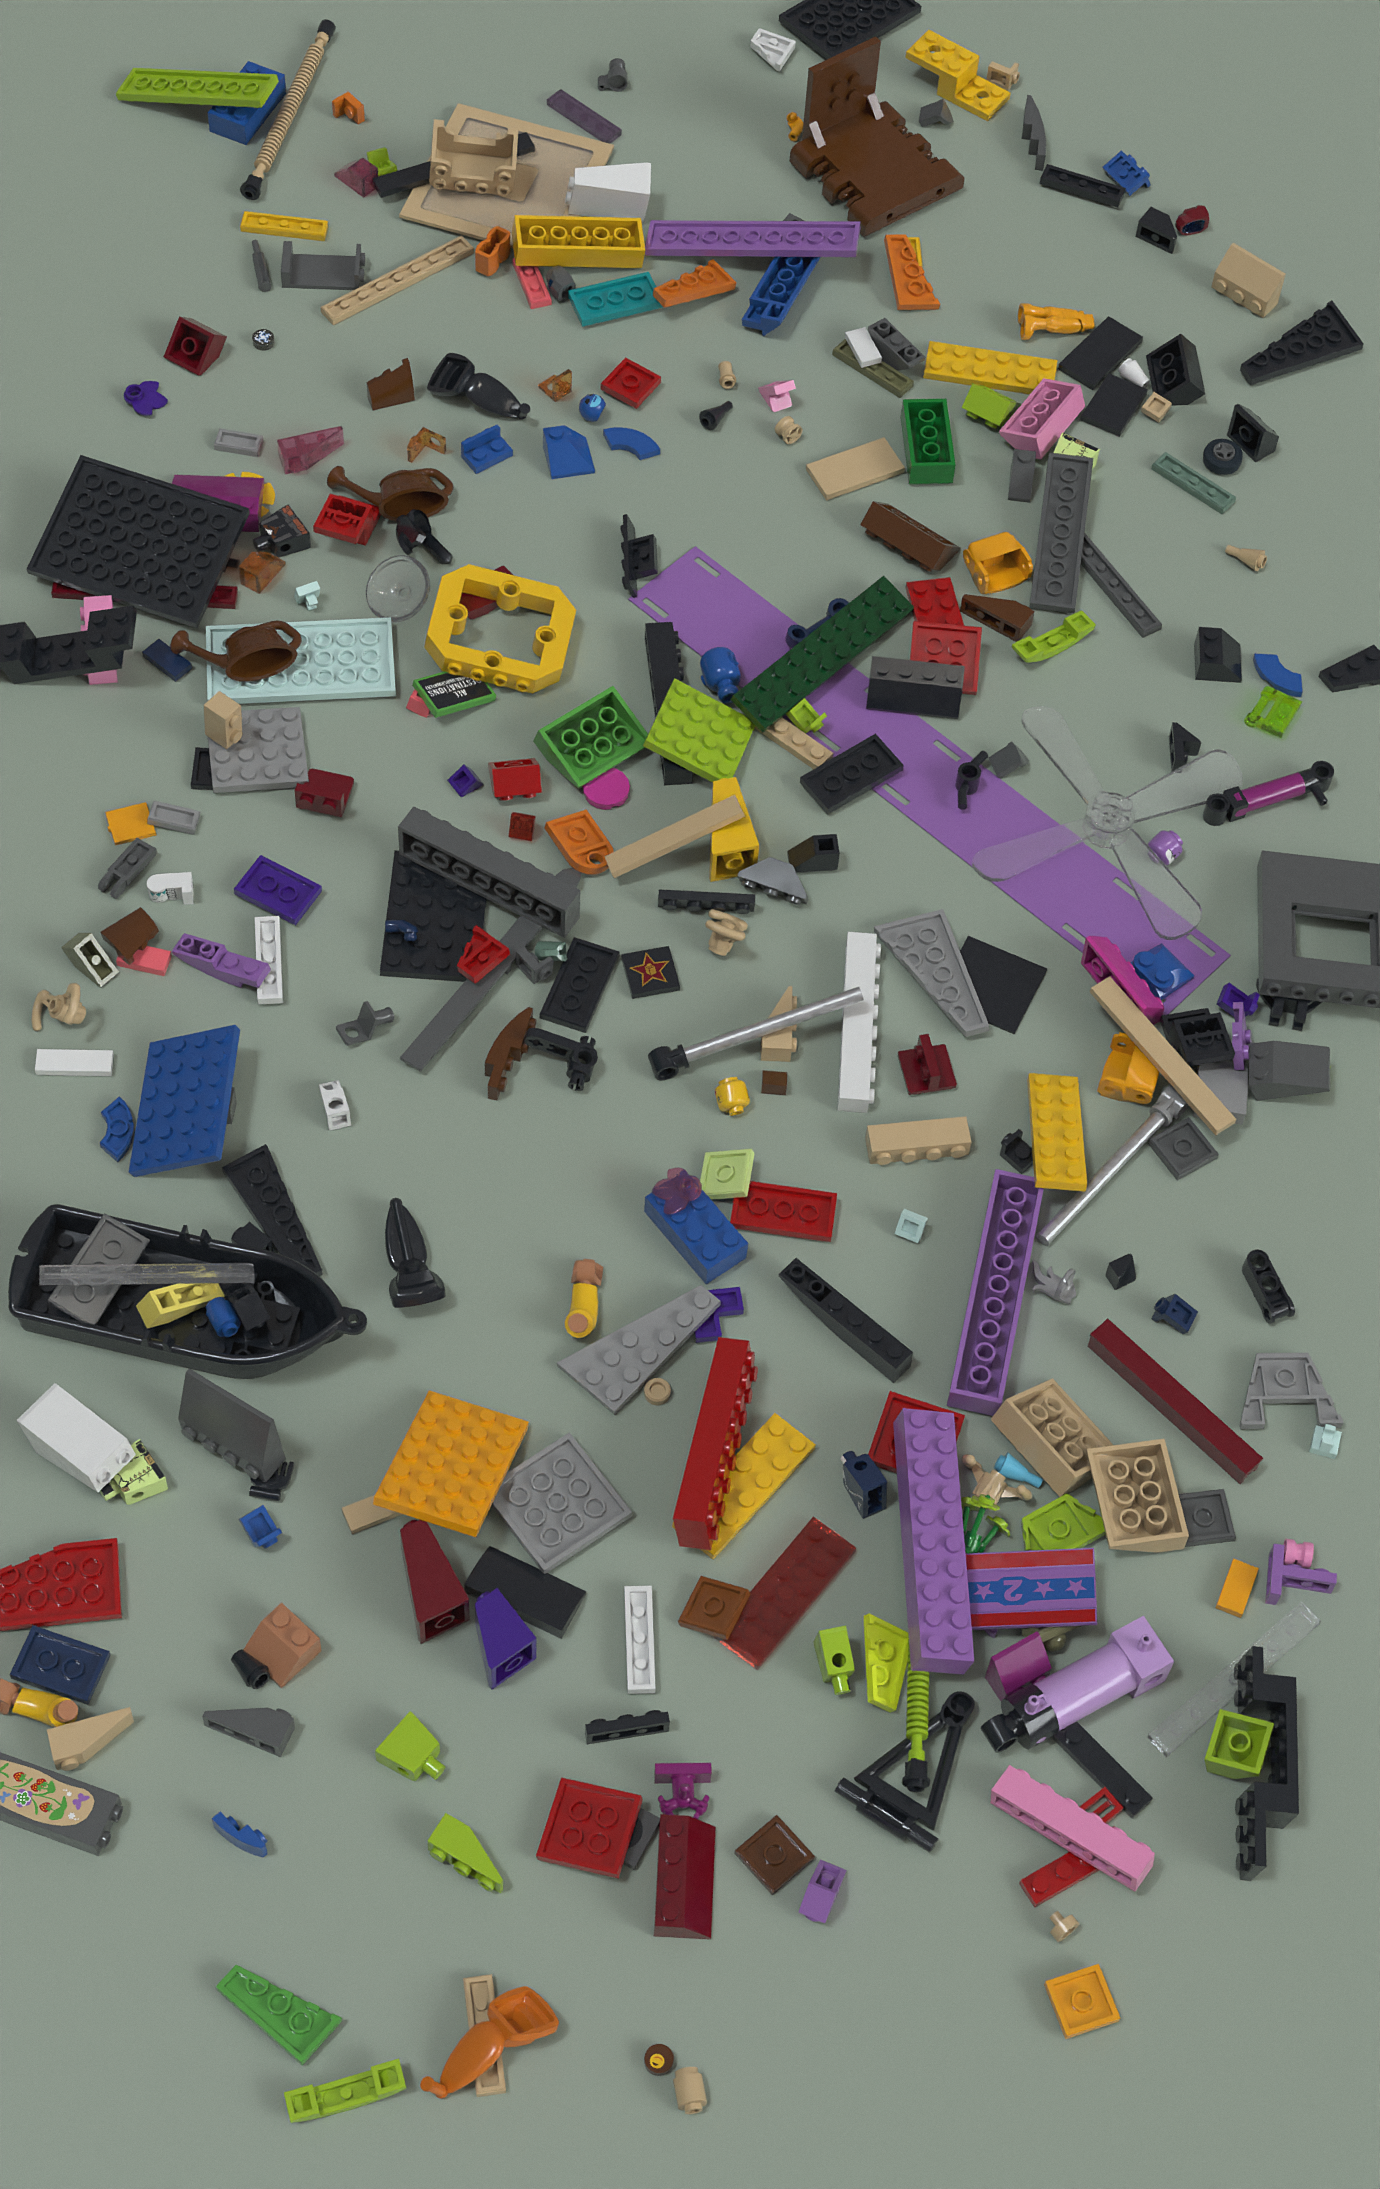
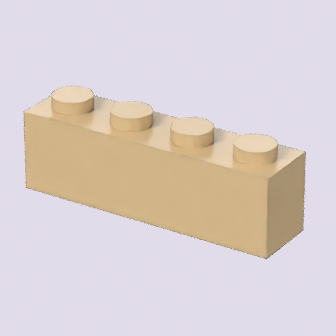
M966 1116L868 1125L865 1136L870 1164L879 1165L899 1161L909 1163L920 1159L936 1160L941 1157L951 1156L953 1158H960L964 1155H969L971 1147V1137Z

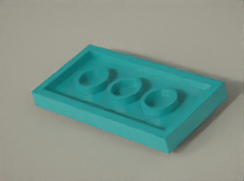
M649 272L568 290V298L582 327L663 308L653 297L656 285Z

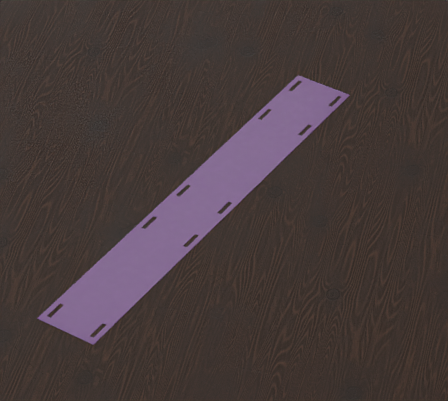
M696 546L638 590L637 597L633 598L631 596L628 598L629 601L656 622H673L674 631H678L679 639L701 657L706 651L715 647L729 648L735 654L736 660L739 663L738 666L741 672L739 686L741 688L792 649L787 645L785 637L791 625H798ZM699 557L720 573L718 577L713 576L694 560ZM648 598L666 612L668 616L663 618L645 604L643 600ZM847 664L805 698L819 716L824 712L826 713L827 717L822 720L824 725L818 731L840 747L837 752L816 737L811 730L806 733L808 736L833 752L834 758L876 733L902 762L904 767L903 771L872 788V790L1083 953L1084 944L1062 928L1063 925L1068 924L1084 938L1088 936L1107 937L1112 944L1118 946L1123 958L1129 962L1134 960L1137 953L1149 951L1162 943L1195 975L1192 980L1164 998L1166 1001L1163 1003V1015H1168L1231 956L983 765L979 766L981 776L978 790L974 794L967 795V808L964 810L959 809L958 790L955 786L958 768L963 763L971 762L973 758L917 715L866 709L868 693L864 690L869 686V678L852 665ZM787 715L782 717L794 725ZM938 740L961 759L956 762L933 743ZM885 784L889 785L910 803L905 806L883 789L882 786ZM1117 877L1142 897L1136 900L1114 883L1113 880ZM1189 934L1193 935L1216 954L1211 957L1186 937Z

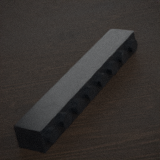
M673 622L645 623L644 638L655 718L674 678L684 681L683 667H679L678 664L681 663V650L676 649V645L679 644L678 631H674ZM660 755L664 786L692 784L693 774L695 773Z

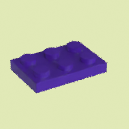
M262 855L257 858L234 888L235 895L279 916L295 926L322 892L321 885Z

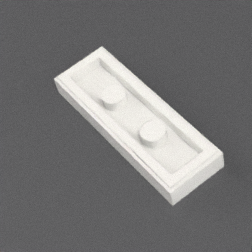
M37 1049L35 1073L36 1075L112 1076L113 1050Z

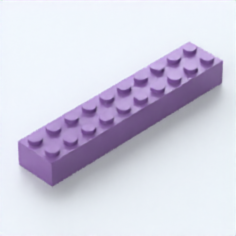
M995 1169L946 1406L994 1416L1002 1405L1044 1188H1035L1034 1177Z
M903 1408L893 1422L911 1670L964 1675L974 1663L954 1413Z

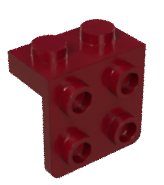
M314 768L309 769V782H304V784L297 783L294 790L296 808L342 817L354 785V778Z

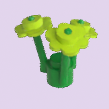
M980 1494L979 1497L972 1496V1498L961 1497V1506L964 1509L962 1518L965 1554L984 1553L986 1546L998 1531L1007 1537L1010 1536V1531L1007 1529L1008 1524L1005 1520L998 1516L992 1518L987 1515L985 1520L993 1526L991 1531L982 1542H980L982 1536L976 1534L986 1508L993 1511L1000 1509L998 1505L994 1504L995 1499L990 1497V1495ZM978 1511L971 1531L967 1530L966 1532L969 1512Z

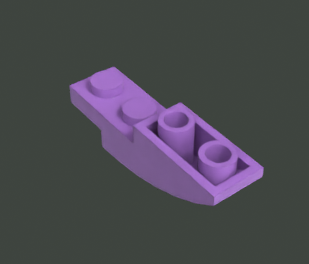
M186 933L182 935L172 950L173 955L192 967L240 988L243 984L259 988L271 970L266 962L228 952L223 944Z

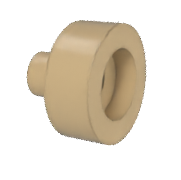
M1056 1911L1050 1916V1920L1055 1925L1050 1933L1057 1942L1065 1939L1079 1926V1922L1072 1914L1064 1918L1059 1911Z

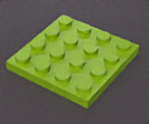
M674 678L643 746L713 783V781L722 778H733L755 725L747 716Z

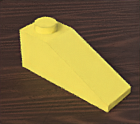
M214 1274L149 1291L136 1307L148 1329L174 1321L205 1307L214 1298L225 1296Z

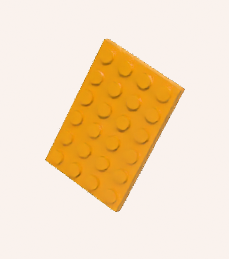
M429 1390L374 1496L373 1505L477 1537L526 1434L529 1422Z

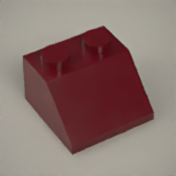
M179 316L163 357L201 376L219 358L227 336L192 318Z

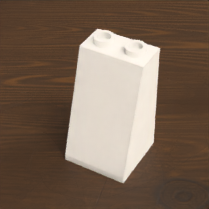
M651 163L575 168L574 176L569 177L568 190L571 191L566 192L565 204L569 205L568 214L588 217L641 218L643 224L650 198Z
M56 1383L16 1420L37 1454L96 1492H99L136 1455L126 1437Z

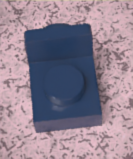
M1173 1294L1166 1298L1162 1297L1157 1301L1154 1306L1155 1312L1151 1319L1155 1322L1164 1319L1180 1333L1184 1334L1189 1331L1198 1311L1177 1294Z

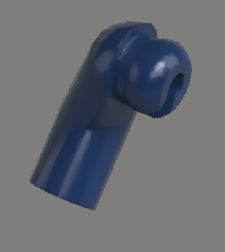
M385 920V932H404V939L406 941H416V932H418L416 926L406 920Z

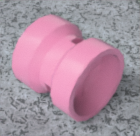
M1285 1539L1283 1544V1565L1295 1563L1302 1566V1568L1310 1569L1313 1559V1543L1303 1542L1302 1544H1297L1293 1539Z

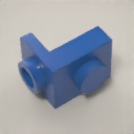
M264 1505L238 1519L254 1547L262 1545L265 1549L278 1541L276 1536L282 1533L280 1528L275 1526Z

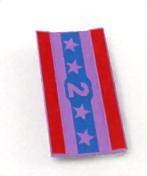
M1094 1548L966 1554L972 1630L1097 1625Z

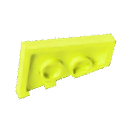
M869 1613L863 1616L867 1698L869 1703L891 1713L897 1709L908 1662V1632Z

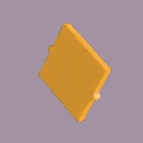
M146 802L105 812L109 824L108 831L112 833L115 846L132 842L136 838L144 839L156 836L154 826L147 824L149 810Z

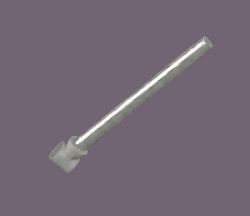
M1169 1085L1163 1091L1156 1105L1150 1108L1151 1116L1087 1182L1086 1191H1078L1037 1234V1239L1043 1245L1048 1246L1161 1126H1169L1172 1123L1173 1117L1178 1119L1186 1111L1189 1105L1172 1085Z

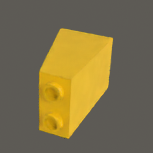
M736 777L713 781L711 806L735 795L745 817L710 833V882L738 877L739 871L758 863L759 843Z

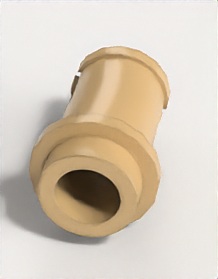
M729 361L719 363L720 385L725 389L734 387L736 377L732 371V364Z

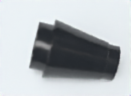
M243 1649L238 1650L232 1656L231 1662L247 1687L259 1689L267 1683L270 1673L265 1664Z

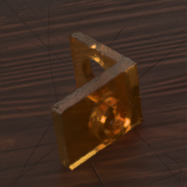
M568 369L558 376L553 375L540 383L538 387L556 402L572 392V371ZM551 383L552 391L547 388V386Z
M422 427L418 434L409 441L407 446L408 461L412 463L425 446L445 454L446 438ZM431 438L437 439L440 446L435 445Z

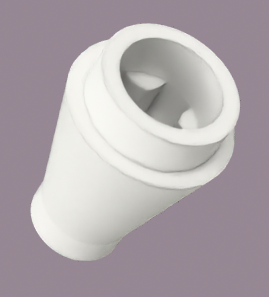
M1128 358L1118 369L1122 378L1143 388L1150 382V379L1147 378L1136 360Z

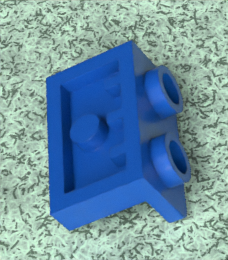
M1122 150L1103 166L1104 172L1119 186L1126 188L1125 192L1129 196L1143 184L1147 188L1151 186L1148 179L1150 175L1144 167L1139 168L1133 156L1130 154L1127 156Z
M498 425L487 428L461 442V458L475 474L513 456V449L501 437Z

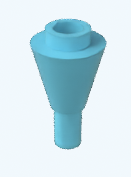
M1009 1452L1005 1456L1000 1455L994 1465V1469L1008 1479L1025 1481L1036 1488H1039L1043 1481L1042 1478L1029 1472Z

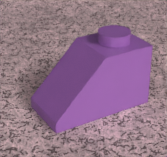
M820 1859L809 1881L799 1913L805 1915L811 1921L825 1923L847 1870Z

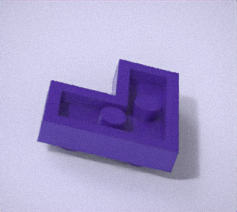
M740 1287L708 1290L720 1300L721 1305L694 1332L696 1343L717 1341L718 1337H722L719 1317L741 1315L744 1313Z

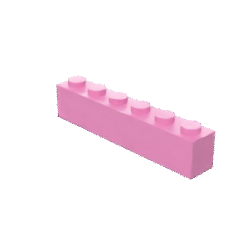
M1009 1765L991 1790V1804L1136 1892L1153 1867L1155 1853L1152 1852L1149 1846L1142 1842L1137 1843L1127 1837V1834L1120 1828L1111 1827L1104 1823L1097 1814L1086 1812L1075 1801L1058 1795L1049 1785L1045 1783L1040 1784L1022 1769H1015Z

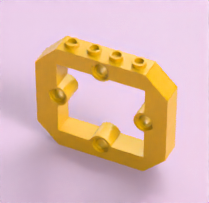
M468 564L442 576L424 648L443 672L533 694L560 681L576 609L558 586ZM462 592L496 600L497 605L505 611L514 610L519 606L551 614L549 626H540L536 630L532 650L537 656L541 657L540 665L503 657L494 650L483 652L451 644V635L463 633L467 622V608L460 604Z

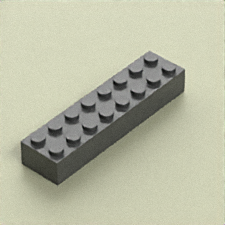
M413 806L399 824V855L563 938L567 936L580 918V890L575 885L566 883L556 878L553 874L546 873L536 868L533 864L514 857L510 852H504L494 847L490 842L474 837L468 831H462L452 826L446 820H440L432 816L426 810H420Z

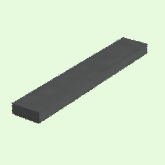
M1084 533L1081 557L1083 568L1142 638L1161 630L1162 623L1086 533Z

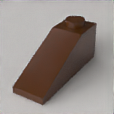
M969 594L963 595L960 612L1015 642L1020 641L1032 626L1035 612L1028 606L1014 600Z

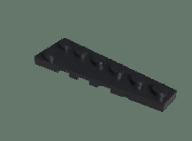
M265 1144L223 1166L222 1171L263 1233L272 1240V1246L276 1252L303 1264L318 1276L323 1275L322 1268L306 1236L303 1225L296 1214V1209L289 1198L287 1189L281 1180L268 1146Z

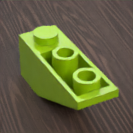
M445 1813L427 1840L429 1854L439 1862L447 1861L454 1865V1870L460 1875L474 1877L485 1890L490 1892L495 1890L501 1893L503 1890V1879L471 1828Z

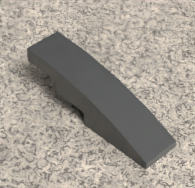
M1027 95L1022 139L1030 140L1028 154L1036 155L1035 170L1043 171L1046 157L1044 124L1032 96Z

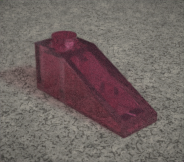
M342 426L277 440L278 455L285 474L309 469L344 444Z

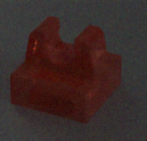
M512 812L508 837L532 841L536 816Z

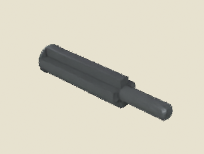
M253 240L254 253L252 257L258 288L260 291L266 292L271 289L264 253L260 252L258 240Z

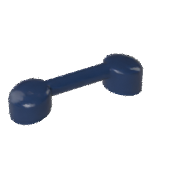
M842 598L832 600L829 603L826 617L807 629L800 625H791L785 637L787 645L790 648L796 646L849 602Z

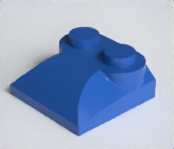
M1162 943L1149 951L1137 953L1134 960L1130 962L1135 969V973L1140 979H1144L1147 982L1152 994L1160 1000L1169 996L1195 976Z

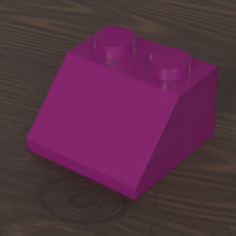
M1036 1631L991 1657L985 1679L1000 1701L1050 1675L1052 1667L1040 1634Z

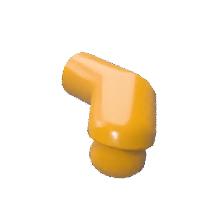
M791 112L787 115L786 119L791 128L788 137L794 142L798 140L803 132V121L795 112Z

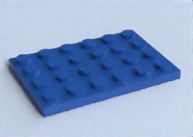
M236 1025L150 1042L129 1166V1173L133 1177L221 1160L240 1029Z

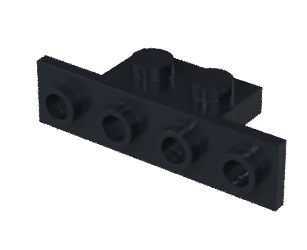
M625 514L623 515V525L620 526L624 542H621V549L624 554V559L621 560L625 575L622 577L624 589L629 590L634 598L637 597V579L658 574L657 539L654 534L635 539V527L628 515Z

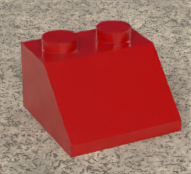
M535 758L488 762L492 792L494 797H499V800H511L515 795H522V798H533L537 796L536 793H542L540 766Z

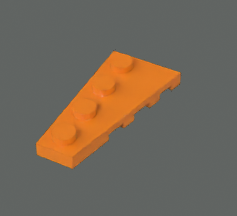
M885 235L884 243L897 310L939 309L940 302L938 298L935 299L932 293L933 288L927 282L924 276L925 272L916 260L917 255L907 235Z
M712 259L708 261V265L704 267L700 265L695 268L694 272L690 274L686 272L680 276V279H672L654 288L653 297L664 308L735 290L736 281Z

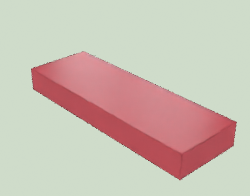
M515 258L512 259L513 267L530 308L535 309L552 305V299L538 266H515Z

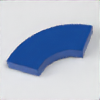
M622 427L603 429V435L611 450L621 449L635 454L639 460L660 455L661 449L657 443L640 431Z
M1254 653V666L1263 680L1269 682L1274 686L1275 690L1281 693L1301 697V674L1284 668L1279 662L1277 655Z
M120 1096L101 1111V1115L107 1123V1131L105 1137L100 1141V1147L117 1162L129 1150L134 1136L132 1114Z

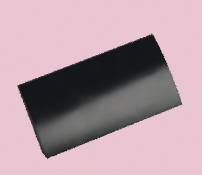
M489 1546L481 1556L464 1584L466 1594L477 1599L487 1591L491 1593L498 1588L523 1621L560 1639L564 1636L586 1595L585 1590L549 1573L544 1574L540 1569L492 1546Z

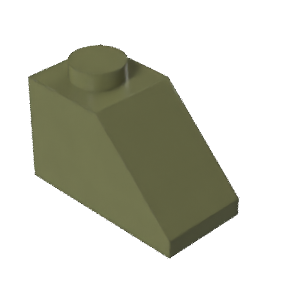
M78 933L61 947L75 968L98 987H102L119 973L92 933Z

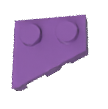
M1233 1002L1235 1022H1232V1046L1235 1051L1233 1059L1234 1070H1244L1245 1061L1249 1060V1045L1247 1044H1252V1033L1246 1027L1243 1002Z

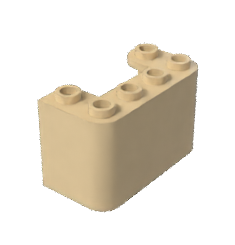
M434 119L430 184L439 190L449 189L459 192L498 194L500 196L512 193L516 174L518 128L508 127L506 134L501 136V133H496V139L454 135V128L448 130L444 125V120Z

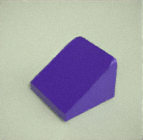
M465 764L447 780L460 797L484 785L475 772Z

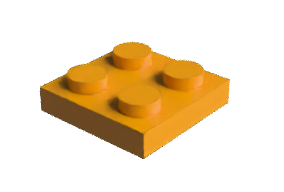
M1099 1964L1047 1980L1044 1983L1065 2039L1119 2022L1121 2019Z

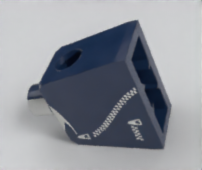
M854 1451L844 1453L840 1458L843 1463V1483L862 1519L887 1509V1480L870 1456L862 1454L857 1457Z

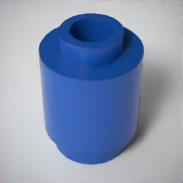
M217 1297L209 1301L206 1305V1315L217 1335L230 1337L236 1334L241 1321L230 1302L225 1300L224 1297Z

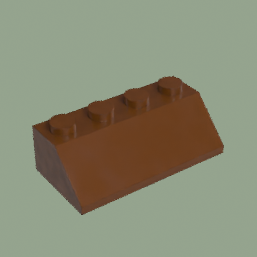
M873 501L860 524L866 528L865 533L874 538L879 536L884 539L883 544L892 549L897 547L902 550L901 555L912 561L915 558L921 562L920 567L930 572L932 570H941L961 548L888 503Z

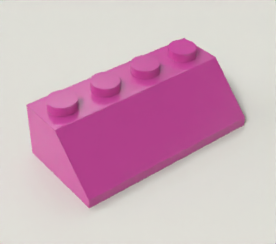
M1086 937L1081 964L1098 984L1111 977L1153 1025L1160 1022L1164 1012L1162 1001L1152 994L1147 982L1139 978L1135 973L1133 965L1121 955L1118 946L1112 944L1107 937Z

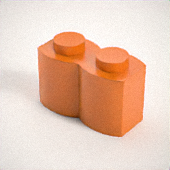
M496 226L488 232L486 239L477 245L475 249L477 272L489 277L498 270L499 263L504 262L509 257L510 231Z

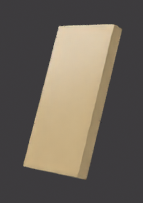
M885 437L806 464V471L827 501L904 473L905 467Z

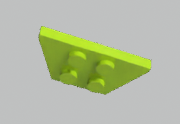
M1066 1493L1022 1518L1021 1528L1024 1551L1083 1548L1106 1535L1102 1517L1095 1514L1096 1510L1087 1505L1080 1504L1077 1499Z

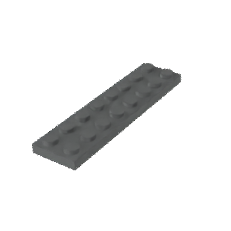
M1049 452L1029 608L1073 614L1075 612L1093 458Z

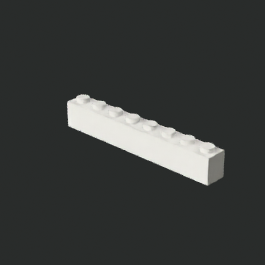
M847 933L843 992L859 986L864 1000L842 1009L837 1111L867 1113L869 1104L874 1103L875 1090L870 1089V1082L874 1083L875 1068L871 1067V1061L876 1059V1047L872 1046V1040L876 1041L877 1026H873V1020H877L878 1005H874V999H878L879 984H875V978L879 979L880 964L875 963L876 958H880L881 944H876L877 934Z

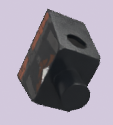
M289 505L284 506L262 520L259 524L261 536L252 540L257 552L269 548L274 556L278 558L311 548L309 531Z

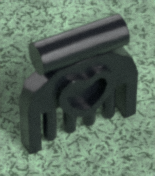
M283 1462L280 1475L277 1469L267 1482L260 1478L253 1479L250 1477L251 1483L254 1486L250 1487L249 1496L280 1501L281 1490L286 1489L290 1483L294 1462H289L286 1476L284 1474L287 1462Z

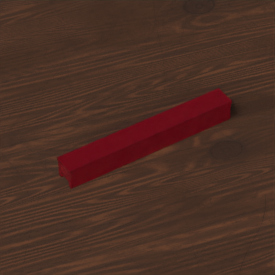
M1108 1318L1090 1334L1091 1337L1087 1347L1235 1481L1242 1484L1245 1478L1258 1468L1263 1457Z

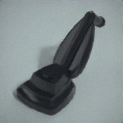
M457 353L445 355L434 370L427 385V390L431 394L438 396H466L476 406L497 415L523 420L530 412V406L527 403L520 404L515 395L504 384L486 373H475V365L467 357Z
M393 1198L390 1201L385 1228L387 1258L390 1266L397 1272V1276L391 1280L389 1285V1294L393 1307L417 1306L445 1298L444 1283L437 1274L429 1271L426 1266V1245L416 1221L408 1209L402 1205L401 1199Z

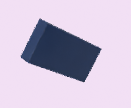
M157 639L142 651L143 657L175 682L192 669L191 662L180 654L172 653L170 646L160 639Z

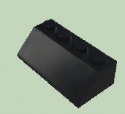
M872 656L866 709L958 719L965 666Z

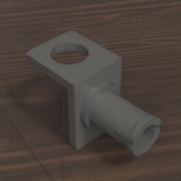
M365 1001L357 1020L337 1025L336 1031L347 1046L371 1040L375 1027L393 1022L394 1013L390 1007L374 1011L369 1002ZM348 1028L354 1029L358 1032V1036L349 1037L345 1030Z

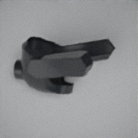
M412 509L406 515L403 514L397 518L396 538L405 554L410 555L413 553V548L423 544L441 564H451L452 554L431 534L429 519L423 511Z

